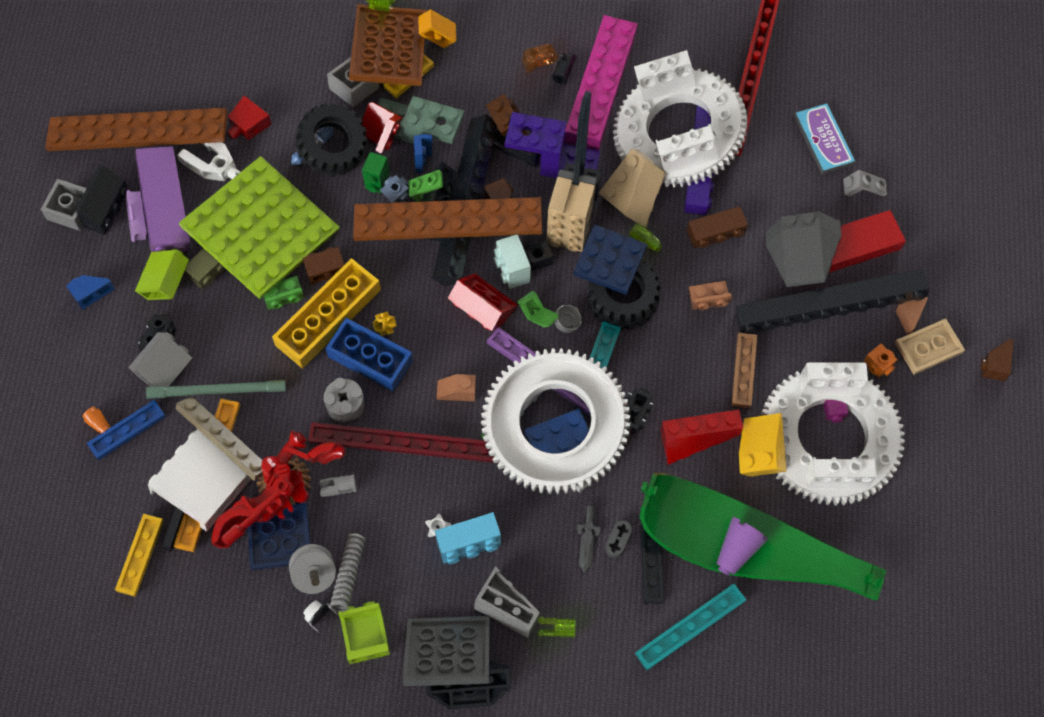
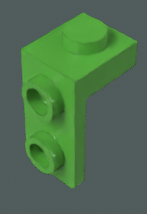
M437 170L409 180V196L416 202H420L425 193L442 188V172Z
M531 291L517 301L527 320L544 328L551 326L559 318L557 313L543 307L534 291Z

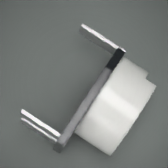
M315 600L305 609L304 619L319 633L313 625L318 623L329 609L335 614L337 612L330 607L328 601L322 605Z

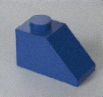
M85 275L74 278L66 285L82 310L115 290L108 278Z

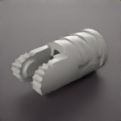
M354 474L320 480V487H322L320 490L321 497L357 492Z

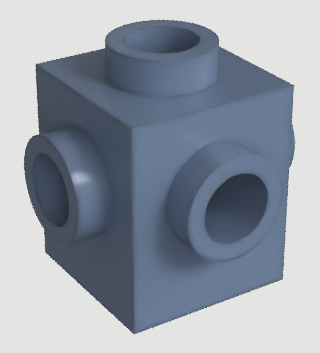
M396 175L389 177L384 182L385 186L380 190L391 203L404 202L409 197V183L403 177L399 179Z

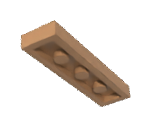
M738 333L731 406L751 408L757 335Z

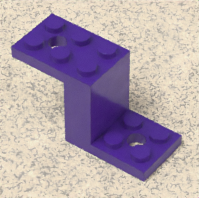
M512 112L505 147L540 153V176L557 179L559 170H564L566 163L575 164L576 146L565 144L566 121ZM529 130L532 133L526 136L522 134V131ZM586 148L585 169L597 170L600 150Z

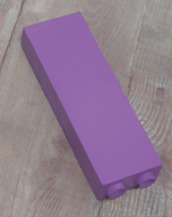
M173 146L136 149L135 160L151 252L169 251L172 249H177L181 252L189 251V234L179 226V222L186 216Z

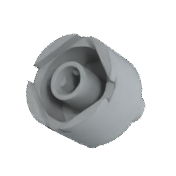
M337 378L329 384L324 392V403L328 414L333 420L339 423H347L348 421L357 420L362 415L365 408L363 393L360 386L353 380Z

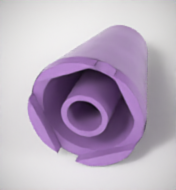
M733 517L730 521L716 563L719 565L718 570L727 576L730 573L734 575L768 540L764 534L747 523H740V519Z

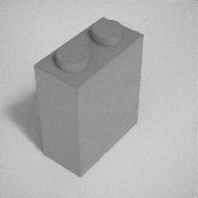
M158 332L128 368L150 387H169L192 357L188 354L189 350L182 345L178 346L174 342L175 338L167 332Z

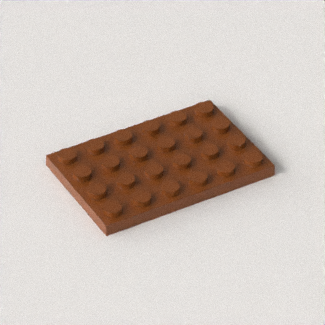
M357 4L349 81L422 86L425 38L419 35L418 17L427 12V10Z

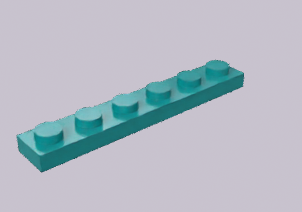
M732 584L635 652V655L648 671L746 602L745 597L736 585Z

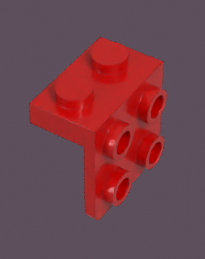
M370 102L362 118V127H366L367 133L365 136L367 139L378 144L375 151L382 154L386 150L391 149L394 143L393 138L400 129L402 117L375 102Z

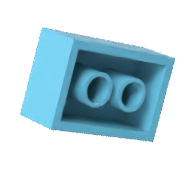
M493 512L435 530L436 541L444 564H454L459 562L460 558H473L478 556L479 552L486 550L487 552L497 550L498 546H501V534Z

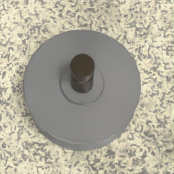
M304 545L298 548L289 560L291 581L303 593H320L326 590L335 579L336 568L332 555L321 545Z

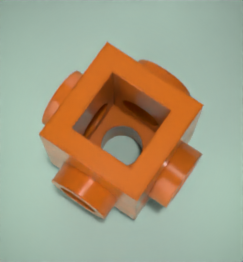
M881 343L867 354L863 362L866 363L872 374L880 378L884 374L888 376L895 369L894 364L897 359L891 350H887Z

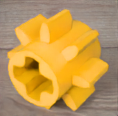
M388 312L375 315L376 320L372 322L375 332L380 333L381 336L394 333L393 328L397 326L394 316L389 315Z

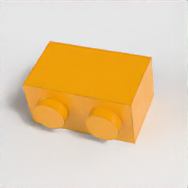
M431 9L418 17L419 35L442 48H446L456 42V23Z

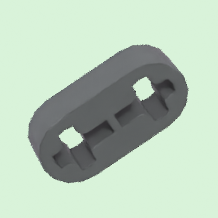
M619 521L615 524L606 543L605 551L611 558L620 557L629 540L632 528L627 521ZM624 526L626 527L625 531L628 533L624 532L620 538L618 537L619 530L617 528L621 529ZM618 541V549L620 551L611 552V547L609 546H614L615 542Z

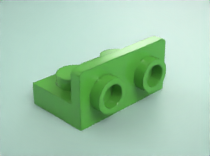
M295 276L280 281L264 295L268 310L278 309L288 303H297L304 298L299 280Z

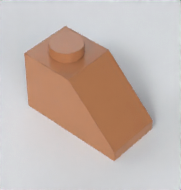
M928 297L920 301L911 300L898 305L896 313L906 335L911 334L915 329Z
M455 374L438 380L437 400L475 401L476 375Z

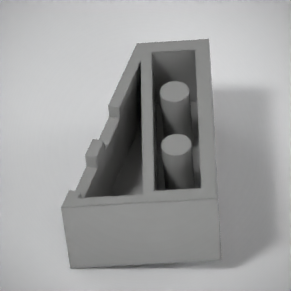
M496 566L477 596L474 609L490 616V618L526 638L532 632L540 614L523 594H520L513 587V584L503 577Z

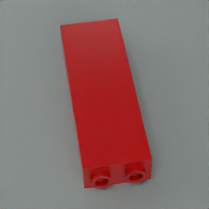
M891 210L841 225L842 238L838 242L837 252L831 261L832 265L829 273L902 250L906 240Z

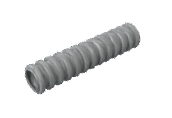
M349 534L344 548L345 551L343 552L339 574L337 575L338 579L336 580L335 590L330 602V607L338 612L347 611L350 603L349 599L351 598L365 543V538L359 534Z

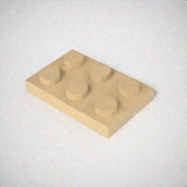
M943 319L895 341L897 348L913 375L963 354L965 351L947 319Z

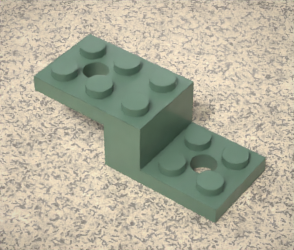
M415 96L412 97L409 106L380 98L378 105L402 117L400 129L394 138L413 144L414 135L419 134L432 135L433 139L453 144L464 117V110ZM439 120L446 121L444 125H438L436 122Z

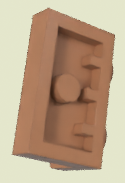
M726 281L690 286L688 288L693 310H706L714 306L724 307L730 304L732 298L731 293H728Z

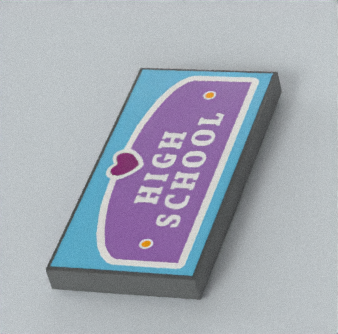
M828 103L794 113V118L822 175L855 165L856 160Z

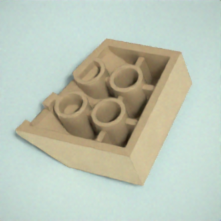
M631 149L599 194L625 216L647 228L650 213L653 211L654 202L657 194H659L666 172L641 151Z

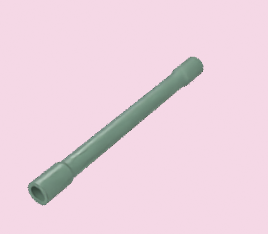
M285 380L175 387L156 386L146 387V398L247 392H284L286 390Z

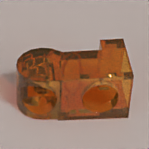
M545 44L524 50L522 62L527 72L530 73L537 67L553 64L557 61L558 55L552 44Z

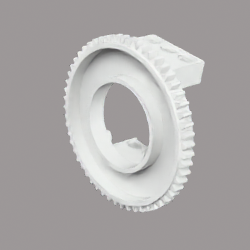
M687 50L634 66L639 85H637L636 90H631V95H626L627 100H623V106H619L620 111L616 112L617 118L614 119L616 124H613V139L621 161L624 160L631 149L641 151L666 172L663 180L666 187L669 184H673V187L680 184L683 187L684 183L690 186L692 181L698 184L699 179L704 182L706 176L712 178V173L719 174L718 169L724 170V164L730 165L729 159L734 160V154H739L738 148H742V142L745 141L744 136L747 134L748 123L745 105L742 98H740L739 92L736 93L735 87L732 88L731 83H726V79L721 80L719 75L715 77L713 72L708 74L707 70L701 72V69L694 70ZM684 102L693 103L705 109L710 115L711 125L708 124L706 127L696 130L691 129L690 132L677 136L674 134L672 137L664 140H656V144L649 137L648 132L652 119L659 111L669 105Z
M544 349L542 355L538 351H536V356L534 357L529 353L528 359H525L523 356L521 357V363L515 360V367L508 365V372L501 371L503 378L496 377L498 384L492 383L491 385L494 390H488L490 397H485L487 405H483V410L487 412L481 413L482 418L485 419L481 421V424L485 426L482 429V433L487 434L483 437L484 441L488 442L485 444L486 448L491 449L489 455L495 456L493 462H499L497 465L499 470L505 468L503 471L504 475L511 473L509 476L510 480L517 478L516 483L518 485L524 482V488L531 485L532 491H535L538 487L540 493L547 489L548 494H551L552 490L559 494L560 489H563L566 494L568 493V488H571L573 492L577 490L581 493L588 485L591 486L592 480L598 482V475L604 477V470L611 471L609 464L616 465L614 458L620 459L621 454L619 452L624 451L622 444H627L625 436H629V431L626 429L630 428V423L626 421L630 420V415L626 414L629 412V407H624L628 404L627 399H623L625 392H620L622 386L616 385L617 378L611 379L612 372L606 374V366L600 369L599 361L593 364L594 358L591 357L589 360H586V354L579 357L578 351L571 355V350L564 354L563 349H560L559 353L552 349L551 353L548 354L547 350ZM565 389L578 395L589 408L592 419L588 435L580 445L568 452L559 454L542 452L530 445L521 432L520 418L524 414V410L532 402H536L537 397L545 390Z
M806 363L801 374L797 371L794 377L789 375L787 380L784 379L782 381V385H777L776 390H773L771 393L772 396L768 397V402H765V409L761 412L763 416L782 413L787 472L778 473L776 479L783 478L782 485L788 483V490L795 488V494L803 493V499L810 496V501L812 502L817 498L818 504H821L823 500H825L826 505L833 501L835 506H837L839 501H841L842 505H845L847 500L850 504H853L855 499L860 502L863 499L862 496L867 499L870 494L874 495L877 492L876 489L880 491L883 487L882 485L885 486L888 480L893 477L892 473L894 474L897 471L896 467L900 464L898 460L902 458L901 452L904 450V447L901 445L905 442L901 438L905 433L900 431L903 428V424L898 423L901 417L896 416L899 411L893 409L895 403L889 402L891 397L884 396L885 390L880 391L878 389L880 385L874 386L873 380L868 381L866 363ZM826 400H838L846 403L847 409L857 417L864 430L865 444L861 455L857 459L855 457H852V459H836V457L831 459L812 458L804 450L798 437V422L801 415L813 406L824 404Z

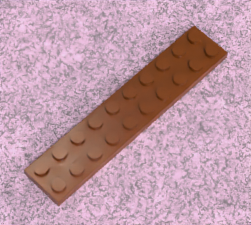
M226 108L50 117L45 148L47 151L225 142Z
M541 197L354 204V241L542 234Z

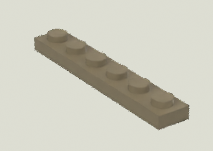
M191 396L176 404L175 409L253 481L263 476L261 469L262 460L195 398Z

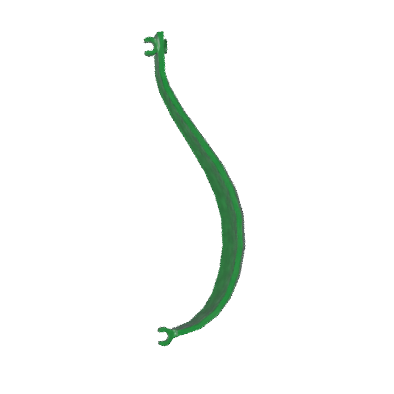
M655 472L649 485L648 482H643L641 491L645 496L641 507L640 520L644 530L666 550L688 562L722 573L718 570L719 565L716 563L730 521L733 517L740 519V523H747L764 534L768 540L733 576L834 585L874 601L879 598L886 570L849 555L765 512L694 482Z

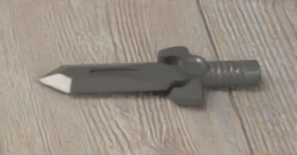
M587 506L585 525H577L578 534H581L582 529H585V533L581 537L579 565L583 572L591 566L594 543L592 530L595 531V536H598L601 530L600 527L593 526L594 506Z

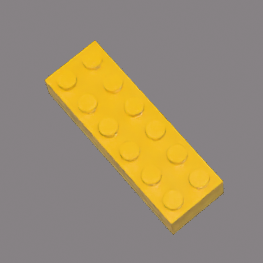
M351 258L272 336L275 346L303 369L331 341L345 318L352 320L381 291L379 280Z

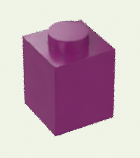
M826 400L823 404L826 420H832V423H839L843 421V418H846L848 414L846 403L838 400Z

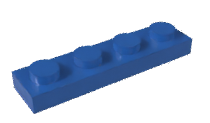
M153 400L87 442V445L99 461L166 416L156 401Z

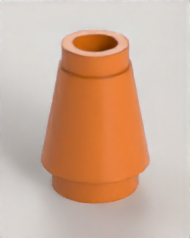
M93 406L82 415L84 422L100 434L111 428L99 408L96 409Z

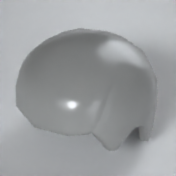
M562 305L555 312L559 318L554 321V324L563 333L574 332L582 324L578 308L572 305Z

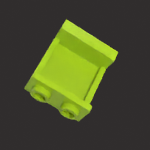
M374 601L366 602L362 607L355 608L354 606H349L347 611L338 612L349 664L390 655L379 603Z

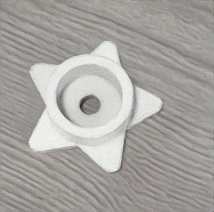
M438 514L432 520L425 521L426 525L430 528L428 537L436 536L435 530H438L436 528L437 525L440 526L439 529L451 526V523L445 522L442 519L441 514Z

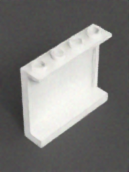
M197 429L191 432L184 445H180L177 448L175 455L163 464L162 470L157 475L155 474L151 477L148 487L151 494L157 493L199 522L200 527L207 532L251 481V478Z

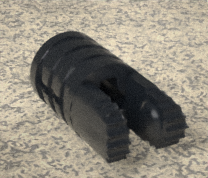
M566 53L561 54L552 75L554 82L558 84L567 83L576 61V54L571 53L568 59Z

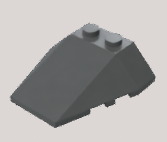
M817 211L782 216L766 231V247L786 287L823 283L826 281L832 265L831 261L837 252L838 242L842 238L841 222Z

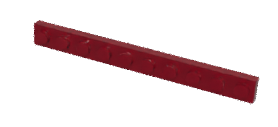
M311 422L308 442L313 444L335 442L343 447L481 462L494 463L493 458L495 457L489 455L491 449L486 448L485 444L488 442L484 440Z

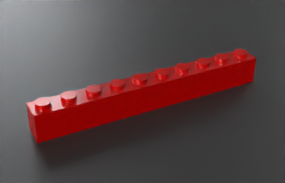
M761 0L738 91L747 114L746 133L754 107L779 0ZM745 141L742 142V148H738L739 154L734 155L741 156Z

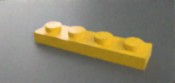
M143 514L116 585V592L134 597L137 596L164 522L162 518Z

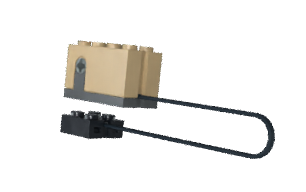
M588 91L584 93L578 117L575 165L566 163L564 170H559L548 208V244L553 247L568 248L573 252L583 251L593 215L594 201H597L602 173V171L591 168L585 169L591 92Z

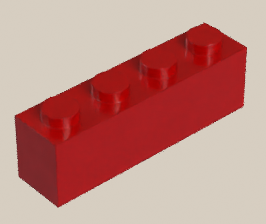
M733 410L662 421L660 431L667 465L740 436L743 430L740 411Z

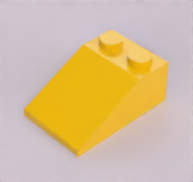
M782 413L744 419L739 449L740 474L752 477L787 472Z

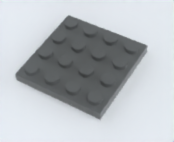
M490 616L408 619L403 686L489 683Z

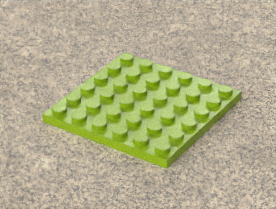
M261 156L179 222V226L259 299L303 262V257L314 253L340 229L333 220Z

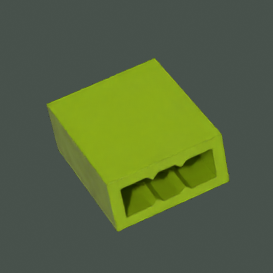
M177 249L151 252L135 292L147 300L173 299L189 259L183 256V253Z

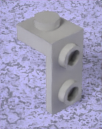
M858 170L843 179L845 195L849 197L863 189L883 197L887 195L885 179Z

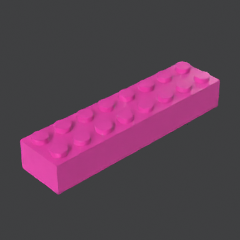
M606 15L603 16L566 127L565 143L576 145L580 107L584 93L588 91L591 92V104L586 148L600 150L636 38L638 23Z

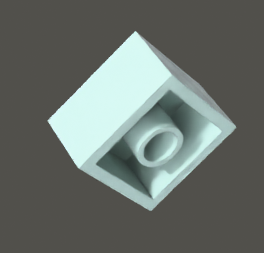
M518 234L496 241V249H494L496 257H494L497 268H501L503 283H507L509 289L530 283L531 266Z

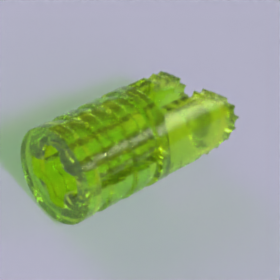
M639 222L631 229L629 237L646 243L653 251L658 252L662 248L659 239L653 236L654 233Z
M538 617V623L555 624L554 630H539L538 636L575 637V619Z

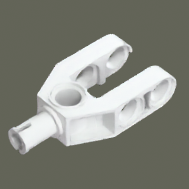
M222 142L201 143L207 150H212L218 154L210 164L205 163L185 149H182L176 155L183 165L205 179L226 181L227 178L233 179L240 173L236 169L226 145Z

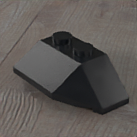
M489 661V683L426 686L427 696L435 699L448 709L492 706L506 691L511 689L510 667Z

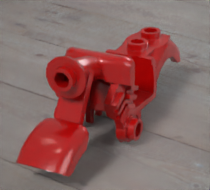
M292 430L289 441L280 450L278 455L268 456L262 460L261 469L264 482L267 484L263 493L251 499L242 496L241 500L234 503L232 508L218 517L217 521L214 522L215 526L211 538L212 545L218 548H229L237 539L245 534V530L254 522H267L276 514L281 519H285L283 515L285 508H288L290 512L294 511L290 502L291 497L297 503H303L308 500L309 495L302 481V472L290 470L288 465L293 455L312 463L317 461L321 464H327L332 460L344 457L345 448L339 443L328 442L314 447L308 454L298 450L307 447L305 444L306 439L300 432L296 433Z

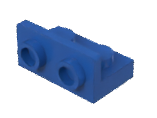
M427 134L414 135L415 173H423V166H426V157L432 156V135Z

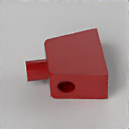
M243 96L228 116L231 128L226 133L232 140H235L240 134L247 140H250L272 124L270 116L247 97Z

